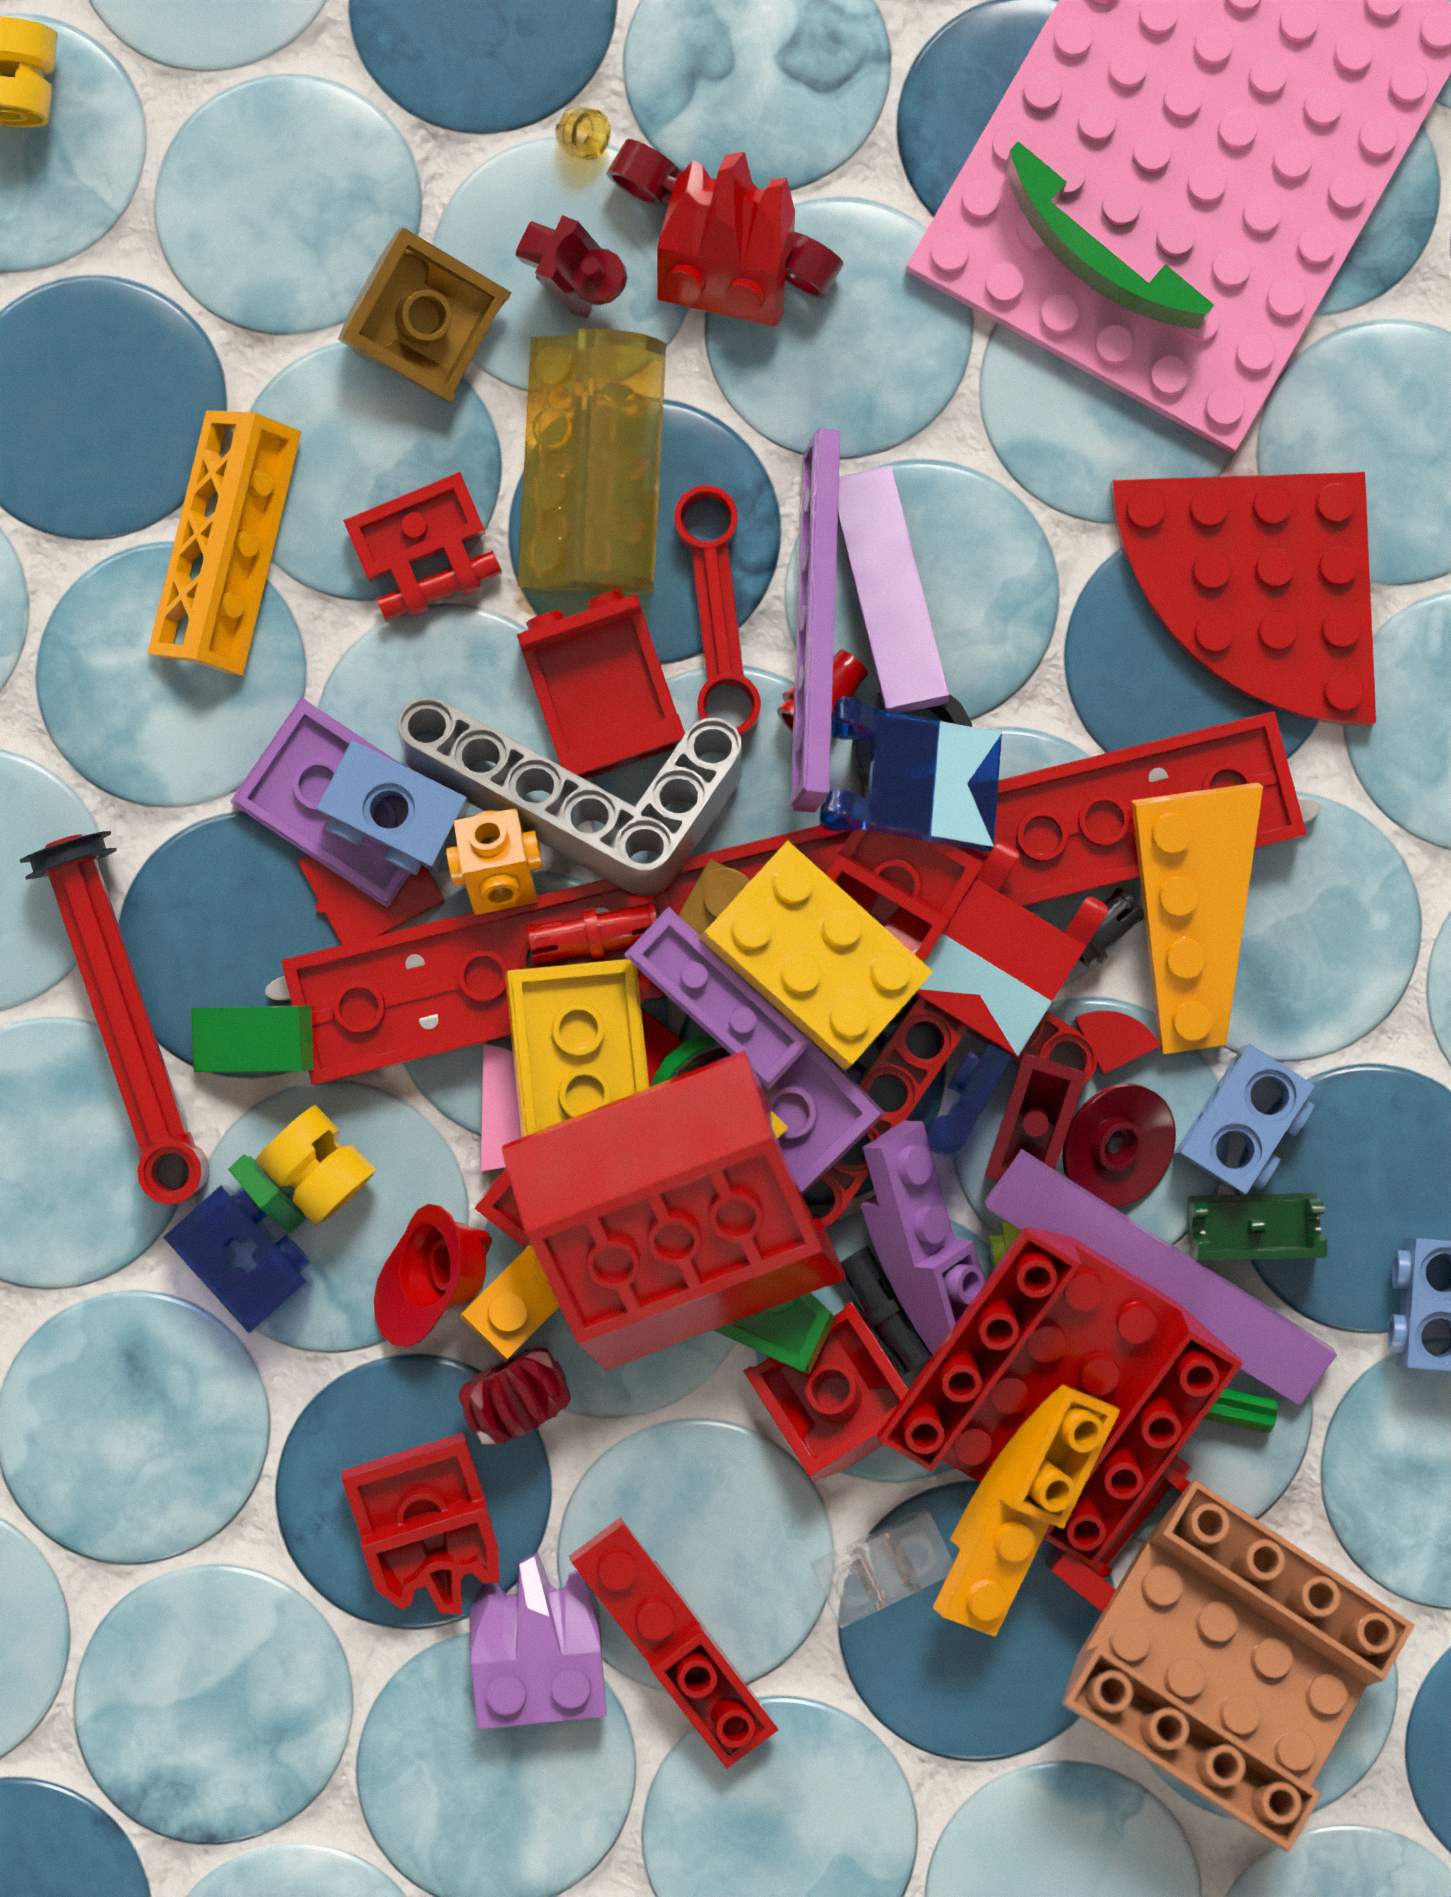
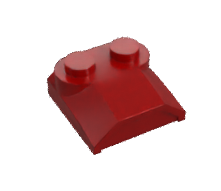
M851 1301L843 1306L844 1309L836 1314L810 1374H806L772 1357H769L755 1367L749 1366L743 1370L813 1482L846 1470L883 1446L884 1444L878 1441L877 1434L909 1390Z

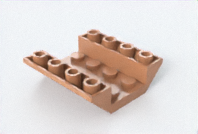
M1193 1480L1142 1544L1077 1655L1062 1704L1283 1851L1289 1852L1321 1796V1793L1311 1786L1366 1687L1385 1680L1415 1624L1197 1480Z

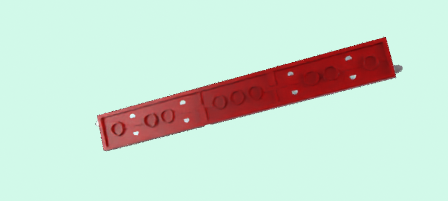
M1275 711L969 787L993 846L995 847L999 842H1005L1020 853L1018 863L999 890V893L1024 908L1140 879L1132 800L1258 782L1263 786L1254 850L1304 837L1307 835L1304 823L1316 817L1321 811V805L1317 801L1309 799L1298 800ZM921 799L893 806L929 828L931 799ZM861 815L690 857L673 882L663 892L654 896L641 897L628 892L607 879H602L537 896L538 903L478 915L471 912L281 960L285 976L277 978L268 984L265 994L277 1001L291 1000L292 1006L311 1005L314 1070H309L308 1073L311 1085L314 1086L511 1037L505 978L506 971L625 960L627 958L624 954L632 947L604 951L605 958L592 960L591 954L534 966L527 925H539L584 916L583 909L596 907V912L602 913L644 905L651 901L654 902L657 919L668 907L679 916L710 859L727 868L740 871L748 879L752 880L787 841L826 874ZM988 846L990 852L961 847L985 862L994 847ZM637 968L641 1004L668 997Z

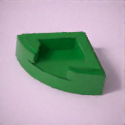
M243 1154L228 1168L259 1208L289 1234L306 1219L303 1215L304 1213L292 1201V1197L288 1193L282 1192L251 1156L247 1157Z

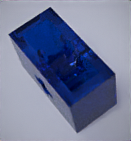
M220 1185L163 1238L250 1334L257 1332L314 1281L304 1270L311 1263V1260L287 1234L280 1240L274 1237L261 1222L268 1215L259 1208L243 1187L235 1193L230 1186ZM234 1240L239 1243L255 1242L258 1248L251 1255L253 1261L257 1264L254 1269L248 1266L236 1268L232 1266L230 1261L235 1257L236 1252L230 1244Z

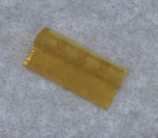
M590 328L578 329V335L531 337L518 587L527 591L587 590L594 594H603L614 590H622L623 594L654 593L666 362L665 342L635 332Z

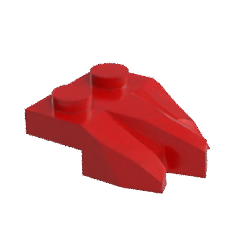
M745 152L725 155L716 179L710 178L702 164L692 160L675 180L657 247V300L776 327L784 314L786 259L794 248L795 208L787 178L771 179L766 189H759L752 182Z
M874 795L825 875L923 962L930 954L985 861L961 847L928 841L929 828Z
M465 1432L341 1470V1480L361 1536V1548L375 1589L399 1609L404 1610L410 1606L416 1589L426 1586L439 1613L462 1615L461 1580L465 1574L473 1573L482 1583H499V1557L496 1535L485 1492Z

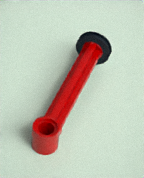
M102 831L82 836V834L68 836L45 845L44 849L20 859V863L30 862L33 872L25 876L26 880L49 877L139 1147L136 1150L140 1160L137 1168L139 1184L144 1193L156 1202L163 1204L181 1203L198 1195L206 1186L210 1173L209 1162L203 1150L195 1144L192 1133L187 1131L97 860L114 853L117 848H106L103 838L111 835V831ZM169 1153L179 1154L186 1160L189 1166L190 1174L188 1181L180 1189L167 1187L159 1177L158 1167L160 1161Z

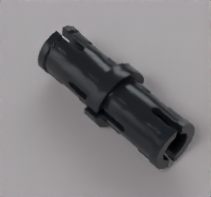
M865 1246L841 1261L840 1263L846 1275V1279L842 1280L843 1283L848 1287L857 1301V1305L863 1312L864 1316L862 1318L868 1328H873L879 1339L883 1342L901 1375L904 1376L933 1357L932 1353L915 1330L869 1246Z

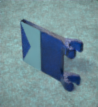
M842 697L837 700L831 715V736L843 740L873 738L868 800L848 790H830L826 796V802L820 808L819 822L824 829L831 831L869 830L980 851H992L995 839L1002 732L882 711L851 697Z

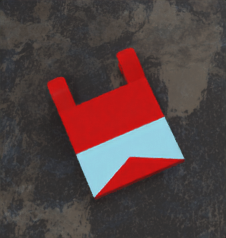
M999 842L994 847L967 894L925 959L924 964L933 973L915 993L1018 1056L1106 917L1108 907L1094 897L1086 898L1065 933L999 893V890L1020 859V853L1017 849L1005 842Z

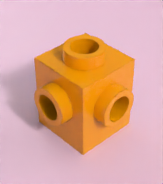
M517 808L504 811L488 810L480 812L474 817L454 820L457 846L446 848L450 874L454 886L466 885L475 915L538 903L532 870L543 868L541 851L536 831H523Z

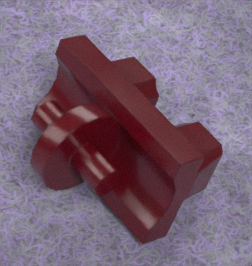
M563 215L555 230L531 221L527 225L515 253V256L523 264L536 268V279L542 286L548 287L571 313L586 319L592 310L591 304L603 305L612 302L620 296L626 286L628 278L627 269L619 256L609 249H602L579 221Z

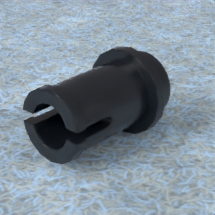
M1120 887L1116 888L1112 892L1113 894L1104 902L1108 907V913L1078 960L1086 967H1090L1096 961L1101 964L1108 959L1106 951L1138 921L1141 922L1144 919V911L1141 906L1136 905L1133 908L1130 904L1135 899Z

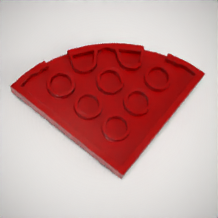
M1365 472L1112 480L1110 489L1113 517L1125 560L1129 562L1134 578L1146 598L1145 602L1166 633L1194 662L1215 679L1251 700L1254 698L1274 708L1293 713L1296 717L1336 725L1373 726L1376 724Z

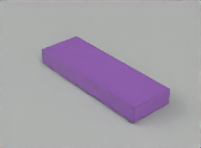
M668 907L624 956L731 1055L746 1050L759 1081L769 1089L812 1043V1040L699 939L701 936Z

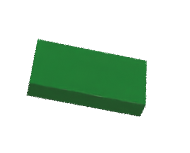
M311 1005L200 1007L191 1009L194 1072H302L314 1070Z

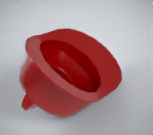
M426 1204L417 1209L405 1233L386 1260L377 1279L374 1294V1312L381 1335L392 1345L408 1348L420 1343L433 1330L446 1310L462 1306L475 1299L482 1290L486 1277V1255L492 1244L490 1234L484 1230L471 1228L465 1223L455 1222L452 1215L440 1205Z

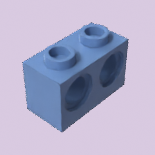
M1251 1044L1244 1045L1235 1055L1173 1154L1237 1195L1247 1194L1251 1186L1260 1191L1269 1181L1280 1162V1158L1274 1155L1273 1151L1285 1132L1293 1137L1296 1136L1313 1111L1315 1104L1308 1101L1307 1098L1315 1085ZM1260 1078L1272 1080L1281 1091V1104L1271 1115L1259 1112L1251 1102V1089ZM1226 1132L1239 1134L1247 1144V1158L1236 1169L1224 1166L1216 1154L1217 1142Z
M1405 1238L1404 1250L1395 1251L1392 1265L1393 1288L1401 1289L1400 1315L1392 1314L1389 1320L1388 1351L1389 1353H1397L1396 1366L1451 1371V1285L1445 1290L1437 1291L1430 1286L1426 1278V1267L1433 1257L1442 1254L1451 1260V1241ZM1438 1318L1450 1330V1343L1442 1353L1431 1355L1423 1347L1421 1335L1425 1325L1431 1320Z

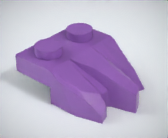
M537 1551L518 1562L517 1594H506L497 1583H483L470 1609L471 1669L477 1729L607 1717L598 1601L595 1593L577 1570L570 1572L565 1587L556 1589L550 1584Z

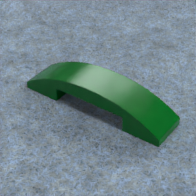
M1019 141L1016 142L1009 151L1005 166L1008 179L1023 213L1052 253L1083 282L1116 304L1159 322L1199 329L1207 320L1214 304L1166 264L1149 283L1056 206L1062 198L1067 181Z

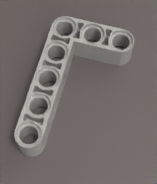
M425 697L411 701L402 709L398 718V731L403 756L408 767L413 771L467 797L472 805L483 811H504L517 808L524 832L535 830L538 841L628 892L641 897L657 895L673 882L737 787L742 776L741 737L731 723L720 718H705L694 723L687 730L636 807L442 700ZM435 731L443 734L438 740L430 743L415 740L420 734ZM708 752H719L727 757L719 763H707L699 759V757ZM479 761H490L496 764L492 770L483 773L469 770L473 764ZM532 791H544L550 794L546 800L539 803H530L522 799L527 793ZM675 801H685L694 806L685 813H673L665 808L668 804ZM592 820L602 822L605 825L600 831L595 833H584L576 829L581 823ZM649 850L660 855L656 861L649 864H640L631 859L635 853Z

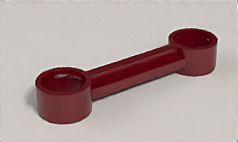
M626 139L606 174L612 182L635 198L654 206L663 205L668 208L675 180L680 176L681 172L671 160L657 150L639 141ZM795 232L794 248L786 259L785 281L806 294L817 298H825L844 262L836 253L809 236Z

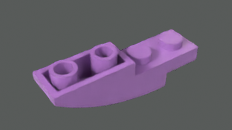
M904 1120L863 1146L875 1195L860 1204L871 1240L886 1276L915 1330L932 1355H934L985 1284V1279L975 1242L955 1239L924 1123L922 1121Z

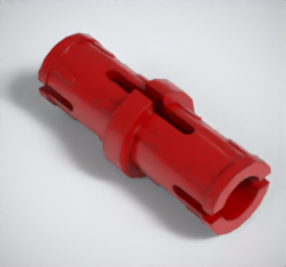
M651 901L644 905L597 913L596 907L583 909L584 916L539 925H527L534 966L591 954L592 960L605 958L604 951L633 946L657 920L654 902Z

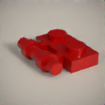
M461 472L343 520L368 581L372 582L391 573L395 577L399 589L376 599L386 622L408 612L411 618L429 611L428 604L461 590L464 596L482 589L481 582L502 574L493 550L471 560L465 550L463 543L485 535L486 532ZM446 551L452 567L417 582L410 565Z

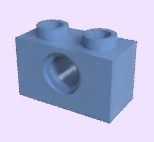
M351 740L316 809L323 816L330 819L325 828L330 833L356 846H360L364 837L387 848L382 857L383 859L409 873L417 875L421 866L434 872L437 871L447 852L446 848H449L456 834L454 820L464 819L471 804L467 797ZM398 796L408 803L409 812L406 820L396 828L387 829L380 827L374 819V811L377 804L386 797Z

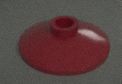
M1131 1083L1110 1086L1092 1096L1078 1110L1069 1126L1062 1151L1063 1168L1066 1178L1113 1208L1131 1204L1149 1193L1165 1174L1175 1149V1121L1165 1100L1154 1091Z

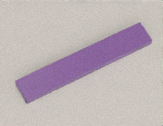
M821 428L813 434L803 453L791 779V806H793V811L812 813L817 811L829 793L840 431Z
M1022 1149L984 1201L990 1211L1020 1230L1027 1226L1071 1236L1171 1297L1241 1358L1243 1365L1240 1369L1299 1406L1337 1356L1334 1349L1324 1341Z

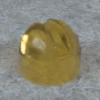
M576 107L568 109L563 113L559 124H556L555 136L560 148L570 156L593 160L601 156L606 150L610 141L611 128L609 120L603 112L588 107ZM577 130L587 135L583 143L577 138Z

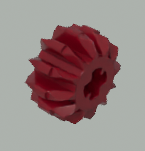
M535 1347L531 1350L525 1349L511 1356L506 1362L501 1361L490 1365L488 1369L474 1375L471 1381L462 1386L458 1393V1399L463 1408L462 1415L471 1432L476 1433L481 1444H504L512 1438L521 1437L526 1432L539 1428L541 1424L557 1417L558 1412L567 1407L571 1400V1393L566 1384L567 1377L559 1362L553 1359L547 1348Z

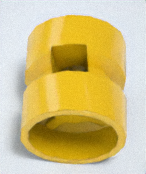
M0 17L1 126L34 128L49 123L52 85L44 79V76L52 73L55 69L58 34L51 27L21 18Z
M314 1105L279 1133L257 1156L255 1161L279 1187L291 1185L295 1189L292 1201L318 1227L358 1193L376 1174L377 1170L353 1144L341 1146L338 1143L340 1130L317 1105Z

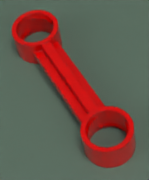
M701 485L688 490L682 495L674 513L677 536L681 543L691 550L707 679L698 695L699 720L708 718L704 708H706L707 697L713 689L725 684L739 687L747 693L752 704L749 718L740 726L735 727L742 738L755 728L759 720L761 699L755 685L748 678L744 677L728 547L737 531L738 513L736 505L728 493L715 486ZM704 498L714 499L723 504L731 517L728 530L720 538L713 541L694 538L688 533L683 522L684 514L688 507Z

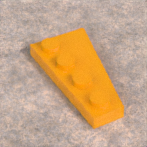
M1258 782L1131 801L1158 1042L1161 1045L1159 1049L1163 1054L1225 1046L1227 1044L1263 786Z

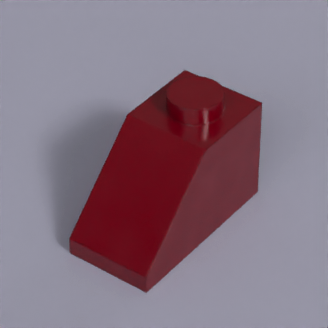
M1027 1052L1024 1053L985 1171L986 1177L999 1181L1021 1149L1052 1169H1056L1087 1074L1086 1071Z

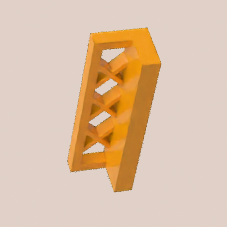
M206 410L147 654L161 659L194 662L226 674H244L302 431L255 412ZM225 428L235 429L230 450L221 459L219 453ZM217 491L219 497L215 512L206 520L205 511L208 499ZM202 552L204 559L201 571L192 581L190 573L193 560ZM187 613L189 621L183 645L173 644L178 622Z

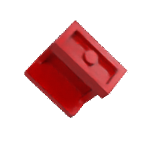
M614 590L595 596L586 601L588 610L565 618L562 610L538 615L526 622L527 631L516 635L560 765L585 780L673 751L685 735L681 719L676 712L650 636L638 594L624 598L622 590Z

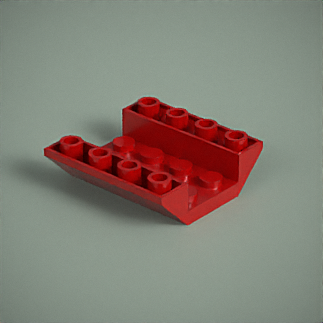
M746 1050L502 1145V1154L526 1236L578 1345L605 1371L846 1279L843 1267L822 1220H813L773 1131L771 1106Z
M1025 1226L878 1432L877 1439L930 1472H933L939 1462L943 1460L981 1483L1019 1428L1061 1385L1115 1406L1120 1412L1064 1529L1050 1523L1043 1537L1046 1541L1094 1568L1238 1372L1243 1362L1238 1355L1171 1297L1071 1236Z

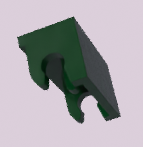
M1316 1193L1187 1196L1189 1256L1196 1261L1328 1257L1327 1239L1321 1234L1320 1217L1325 1212V1206L1322 1199H1316Z

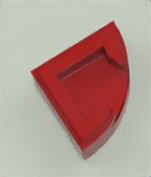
M1093 1011L1073 1018L1080 1033L1093 1044L1097 1053V1066L1102 1075L1161 1046L1154 1034L1145 1025L1123 1013Z

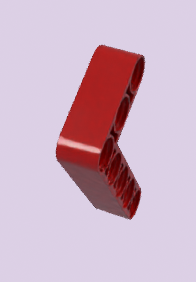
M919 996L859 1084L870 1097V1087L875 1079L882 1076L894 1077L903 1084L905 1101L898 1110L885 1112L886 1114L865 1136L870 1143L907 1119L966 1031L1018 1067H1020L1025 1052L1049 1059L1050 1052L1055 1045L1059 1043L1070 1044L1080 1052L1082 1057L1081 1070L1087 1072L1083 1084L1093 1076L1096 1069L1097 1053L1095 1048L1083 1034L1047 1010L1020 1054L1016 1056ZM928 1024L939 1032L941 1048L935 1057L920 1059L909 1051L906 1044V1035L912 1026ZM866 1159L858 1165H847L839 1160L818 1180L826 1184L833 1194V1206L830 1212L824 1217L819 1218L822 1220L824 1227L832 1224L842 1214L870 1173Z

